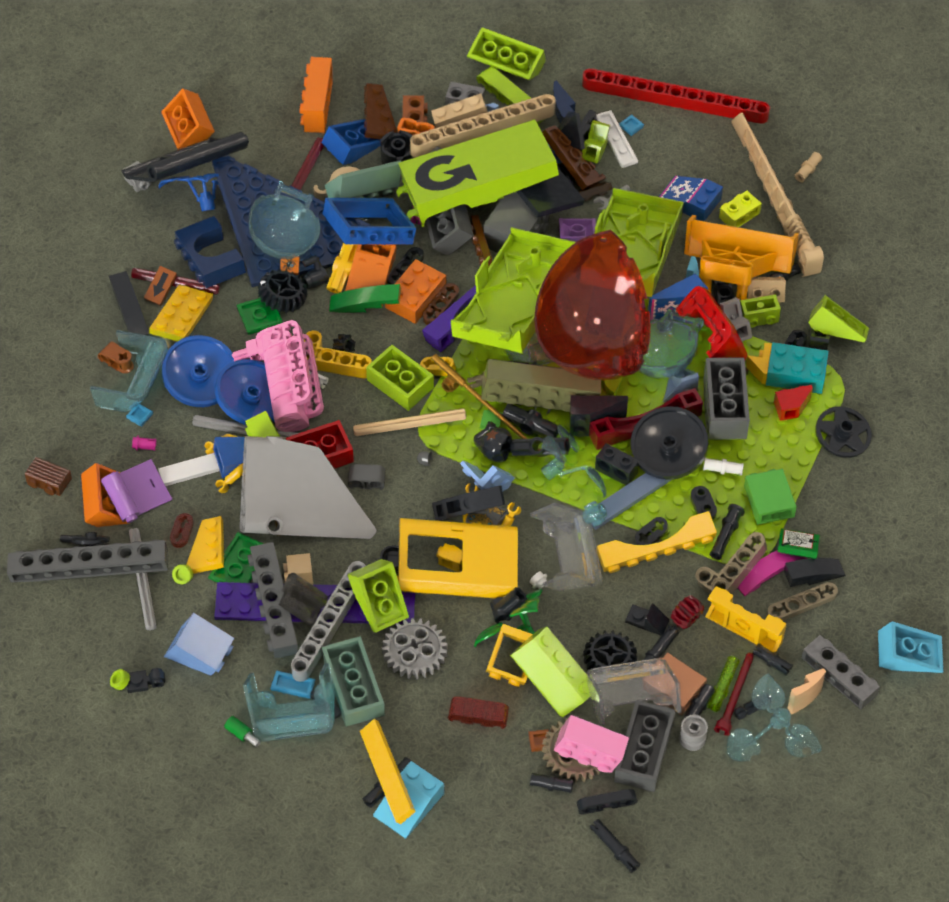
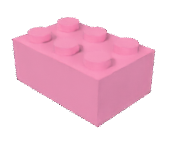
M571 715L560 729L554 751L563 757L577 759L583 765L590 764L595 766L601 772L611 773L622 761L629 737Z

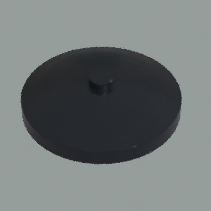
M662 407L647 413L636 424L631 436V450L633 457L639 460V467L647 474L659 479H679L694 472L704 461L708 451V435L702 421L692 412L679 407Z

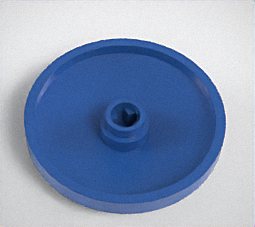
M196 335L183 338L172 345L164 357L162 364L164 385L175 399L188 406L209 407L216 405L218 402L215 396V383L221 370L226 365L234 362L233 353L225 344L212 337Z
M243 359L226 365L221 370L215 383V396L221 409L230 418L244 425H247L246 420L264 411L268 413L273 423H275L265 363L257 360Z

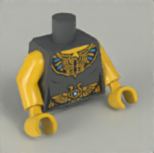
M468 483L465 488L467 493H470V483ZM477 485L475 486V490H474V491H478V486H477ZM511 502L507 507L508 510L495 507L462 515L463 523L511 526L515 520L514 516L521 513V507L518 506L516 511L513 512L512 509L515 503Z

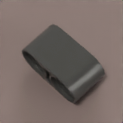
M351 465L349 467L348 487L351 489L353 487H360V489L380 488L382 490L385 485L386 470L380 465Z

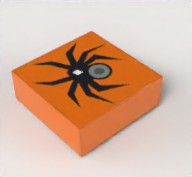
M281 256V271L287 269V272L291 273L294 271V275H298L299 257Z

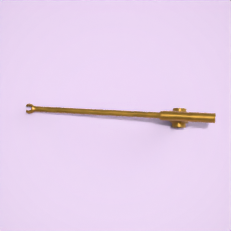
M437 354L432 356L431 359L448 374L442 383V388L446 392H453L459 385L465 387L521 439H528L486 400H481V396Z

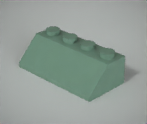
M401 160L339 175L324 185L328 197L376 198L381 193L384 196L393 193V189L397 188L400 183L401 172L398 163Z

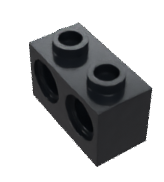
M605 443L596 456L595 470L624 485L631 483L638 474L639 460Z

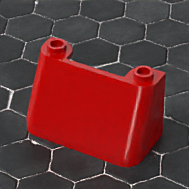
M701 286L693 288L675 310L682 317L689 316L702 321L705 326L713 331V334L707 339L711 343V349L706 354L709 358H744L746 361L747 351L732 322L706 288Z

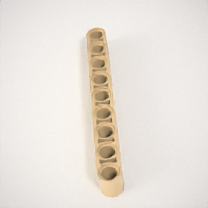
M544 94L413 135L410 138V154L414 158L428 154L437 146L444 149L534 119L538 122L550 118L555 113L556 99L553 95Z

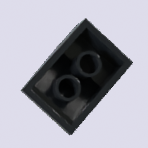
M570 395V436H589L590 422L605 417H627L628 396Z

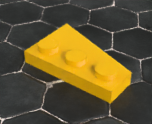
M221 516L204 519L201 522L186 564L191 567L193 574L224 568V532Z

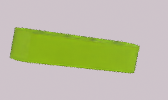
M490 66L476 77L479 84L481 83L485 86L484 88L489 93L496 95L500 102L508 106L531 99L530 96L494 67Z

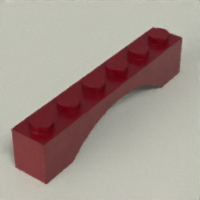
M696 388L678 393L655 409L679 407L692 412L698 417L702 415L703 401ZM651 411L632 417H605L590 422L589 436L596 450L602 449L605 443L614 445L631 439L636 424Z

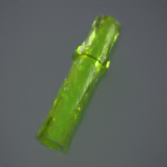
M728 656L719 681L713 687L716 691L708 703V708H711L710 710L720 711L724 698L728 696L730 683L740 663V660L735 656Z

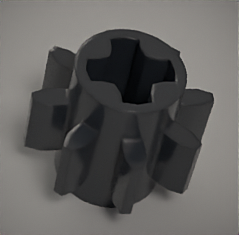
M338 334V338L333 339L332 349L345 352L355 351L356 341L351 339V335Z

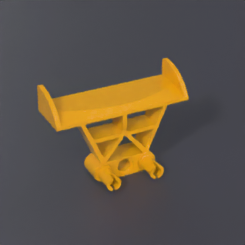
M692 215L687 221L684 254L701 258L699 276L708 287L710 294L712 292V280L736 284L735 298L746 300L748 286H750L753 277L770 271L791 273L799 234L795 233L790 237L696 220V215Z

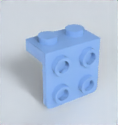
M462 460L460 463L463 466L462 471L467 476L473 477L475 479L474 484L481 490L502 486V491L511 486V482L515 479L511 473L494 465L484 474L478 467Z

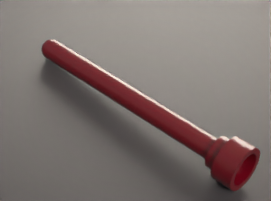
M751 652L745 656L724 715L715 724L714 731L717 733L722 730L725 731L724 735L728 736L732 729L730 720L754 658Z

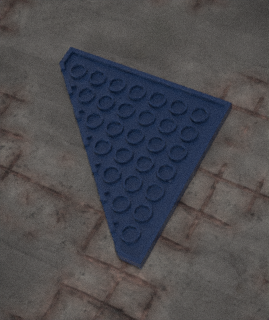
M231 156L221 157L212 161L214 172L220 175L216 179L252 287L259 285L260 279L266 272L270 273L272 269L277 272L280 268L281 256L299 257L298 275L306 274V272L315 268L314 264L305 268L302 263L303 260L314 255L319 257L324 269L333 267L336 256H339L344 242L323 215L325 202L313 196L311 198L303 194V191L287 186L268 174L264 175L258 172V169L235 161V158ZM344 217L350 226H371L358 218ZM355 230L350 231V234L355 233Z

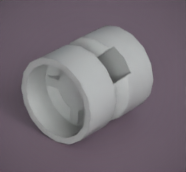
M689 715L682 721L679 739L685 749L696 751L705 745L708 725L704 718L698 715Z

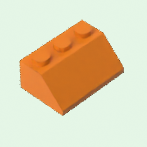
M182 88L161 111L177 149L204 141L215 132L197 93Z
M95 463L81 474L85 523L96 527L130 524L127 521L122 522L101 482L102 478L116 471L98 463Z

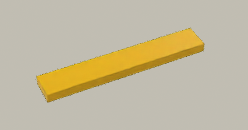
M373 719L360 733L394 819L397 823L402 824L416 811L379 721Z

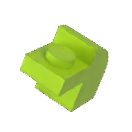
M596 120L592 121L589 137L584 142L585 149L582 151V157L585 160L594 163L600 161L608 142L609 124Z

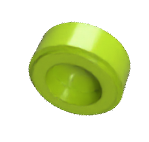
M186 564L176 566L172 571L173 580L178 584L189 583L193 578L191 567Z
M123 669L116 670L110 678V685L116 690L124 689L130 680L129 673Z

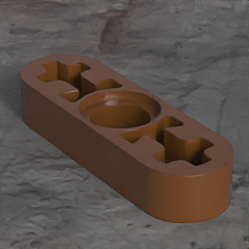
M448 283L444 285L423 312V322L426 325L430 324L441 313L452 306L458 298L459 288L456 284ZM454 290V293L451 292L447 298V291ZM439 302H443L446 304V306L443 308H439L436 306V304Z

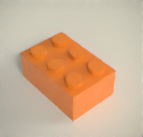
M415 259L395 283L401 286L400 303L385 304V308L416 324L423 316V312L443 286L446 285V275Z

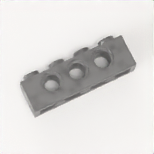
M819 635L803 649L802 659L816 671L824 668L826 671L824 678L859 709L862 710L878 695L880 688L878 683L873 678H869L858 665H854L843 652H839L828 639H824Z

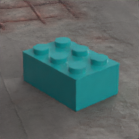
M772 342L766 386L793 389L799 386L812 385V393L822 394L829 351Z

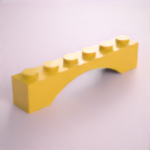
M707 511L691 516L676 534L659 543L633 545L614 540L598 545L596 552L603 571L614 573L623 566L633 567L643 560L647 562L653 561L662 554H665V556L672 555L678 549L688 550L701 542L702 544L710 543L716 537L717 532L710 512Z

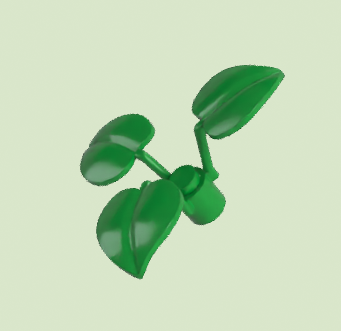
M542 589L527 594L525 603L509 614L510 617L520 615L523 624L517 629L530 634L535 633L527 613L538 612V603L540 601L538 596L542 593ZM503 623L494 624L483 630L477 637L474 647L479 642L497 634Z

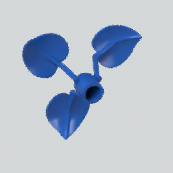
M210 173L191 178L190 176L170 177L159 183V189L171 181H186L195 194L197 202H200L201 211L216 209L214 199H216L215 191L218 182L217 179L211 181L213 183L212 195L211 191L207 192L206 182L220 175L218 173ZM191 181H202L204 193H200V197Z

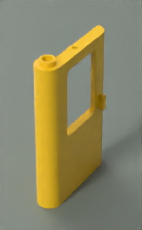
M400 518L397 579L401 592L495 599L504 597L515 587L518 588V528L515 526ZM420 535L461 539L462 572L409 569L407 566L408 536Z

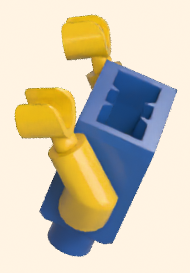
M225 434L221 437H215L214 443L210 441L205 443L206 454H215L221 476L225 478L224 481H216L215 485L217 488L223 485L219 489L220 493L228 492V484L231 485L242 476L245 437Z

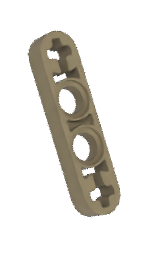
M831 582L823 583L770 605L767 616L769 614L784 621L833 601L837 597L838 588ZM825 590H832V594L830 595L829 593H825ZM813 596L817 601L809 603L806 597ZM790 603H796L799 606V608L797 610H792L788 607V605ZM773 610L780 612L779 616L773 614Z

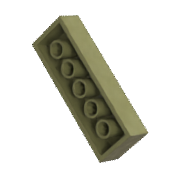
M488 359L482 380L481 400L569 412L570 395L600 396L601 374Z

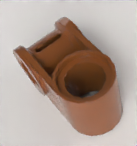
M111 341L98 354L101 362H106L107 366H111L121 373H129L134 368V364L131 361V352L120 347L115 342Z

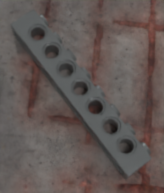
M152 540L123 544L114 543L111 545L96 544L87 547L75 546L73 548H55L51 550L37 549L27 552L16 551L15 553H8L7 575L10 582H32L168 571V548L165 540Z

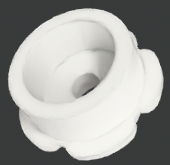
M541 571L536 573L530 580L532 588H543L548 582L546 580L547 574H543Z

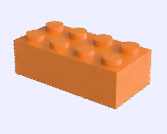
M311 57L310 64L306 66V74L308 76L304 78V87H306L302 91V101L304 102L300 104V114H303L301 115V126H304V132L325 133L333 84L332 58Z

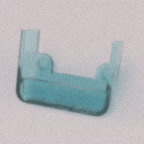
M117 330L116 335L120 347L137 354L136 363L138 369L127 393L91 386L90 390L96 407L128 412L147 398L166 357L168 346L167 342L162 338Z
M329 663L324 664L319 674L320 684L314 690L315 700L276 704L275 696L271 692L257 690L254 673L248 675L243 688L253 733L258 740L269 741L325 734L332 730L335 722V691Z

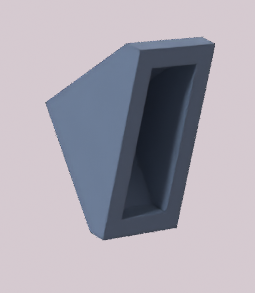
M686 368L669 373L663 403L669 401L686 388H696L697 390L698 373Z

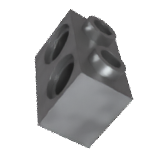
M451 82L446 94V105L480 93L483 99H485V88Z

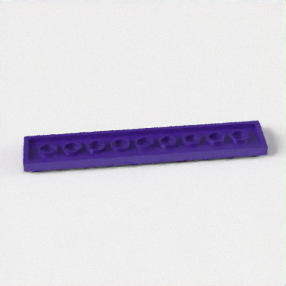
M217 582L215 620L266 621L265 617H261L259 606L262 605V601L257 600L255 589L258 588V584ZM283 584L292 622H316L337 585L313 584V590L290 592L289 584ZM402 592L409 618L405 620L411 623L415 613V593ZM355 599L342 623H369L357 599ZM332 619L326 620V622H332V621H334V620H332Z

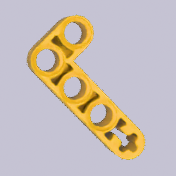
M312 330L306 333L312 340L317 370L357 378H367L366 367L372 362L369 356L323 348L320 332Z

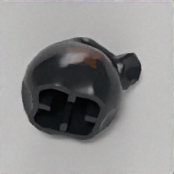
M488 421L485 429L474 436V444L490 461L501 463L507 460L511 452L510 443L512 442V436L508 430L496 427L495 423Z

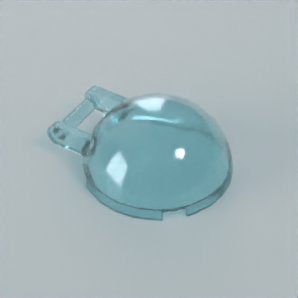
M279 181L274 195H262L253 203L249 213L248 227L253 242L263 253L277 259H292L307 253L315 245L320 234L319 217L316 219L313 211L309 210L313 195L299 192L283 185L284 183ZM283 192L305 202V205L294 198L280 195V193Z
M668 309L661 320L653 319L645 322L644 318L627 331L623 341L625 355L636 370L649 377L669 378L678 375L692 363L698 348V333L703 327L704 319L700 317H682L675 313L673 309Z

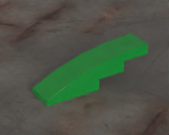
M400 284L362 287L331 295L329 312L359 313L366 312V308H383V304H399L401 286Z

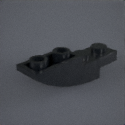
M496 486L442 499L441 501L433 502L432 506L435 520L443 521L505 505L502 486Z

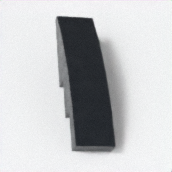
M127 271L110 275L109 280L131 340L149 335Z

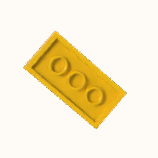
M178 285L150 326L149 333L177 342L189 337L209 307L213 294Z

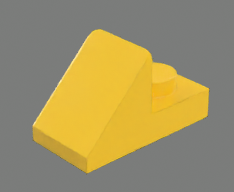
M764 343V350L760 349L759 357L748 355L746 360L747 369L761 384L765 385L772 348L771 343Z

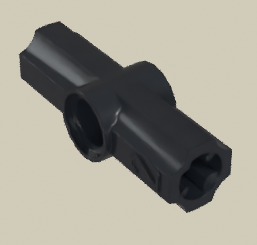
M507 404L504 408L502 416L509 422L519 426L525 434L533 435L535 433L543 438H557L560 426L544 419L536 410L526 411L513 404Z
M567 437L512 439L510 450L512 456L545 457L548 455H568L570 443ZM542 443V449L538 451V446Z

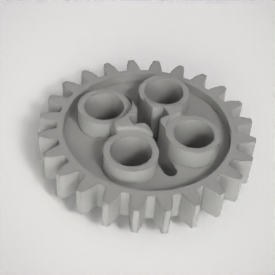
M414 618L411 619V623L404 619L402 626L396 623V629L390 628V634H385L382 648L384 661H387L388 668L393 666V673L399 670L400 677L406 673L408 679L412 675H415V678L418 679L419 674L426 678V672L433 675L434 668L439 670L440 663H445L444 657H447L446 636H442V630L436 631V624L430 627L429 620L422 624V618L419 619L418 623H415ZM411 658V659H413V660H411V661H406L405 659Z

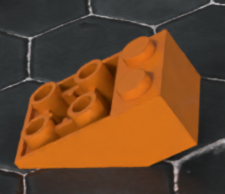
M358 244L345 291L386 285L396 257V245Z

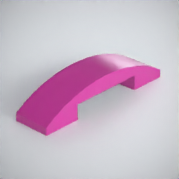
M776 550L760 559L737 588L746 596L760 588L763 582L782 572L785 563L807 559V557L779 553Z

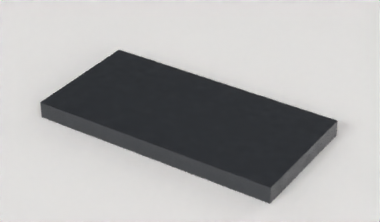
M559 168L558 176L516 191L537 218L584 205L585 199Z

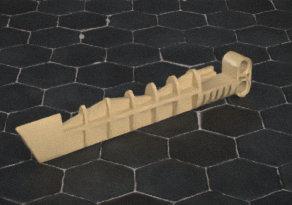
M740 113L731 122L743 146L747 147L749 159L753 162L756 174L763 183V189L770 198V204L777 213L778 221L782 224L785 236L792 237L795 233L799 234L796 252L799 256L798 265L803 274L802 277L821 273L824 260L821 247L814 245L800 216L795 214L793 204L787 198L784 187L779 183L775 171L769 164L743 113Z

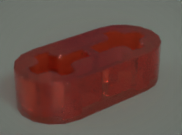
M182 513L177 516L174 522L170 541L176 548H182L188 543L194 524L190 514ZM188 520V523H185L184 528H182L181 522ZM182 533V539L176 541V538Z

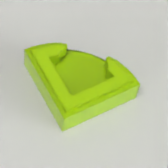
M605 372L603 382L608 393L615 396L622 384V378Z

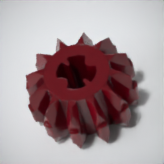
M689 595L675 606L670 618L677 626L687 629L703 614L704 606L697 598Z

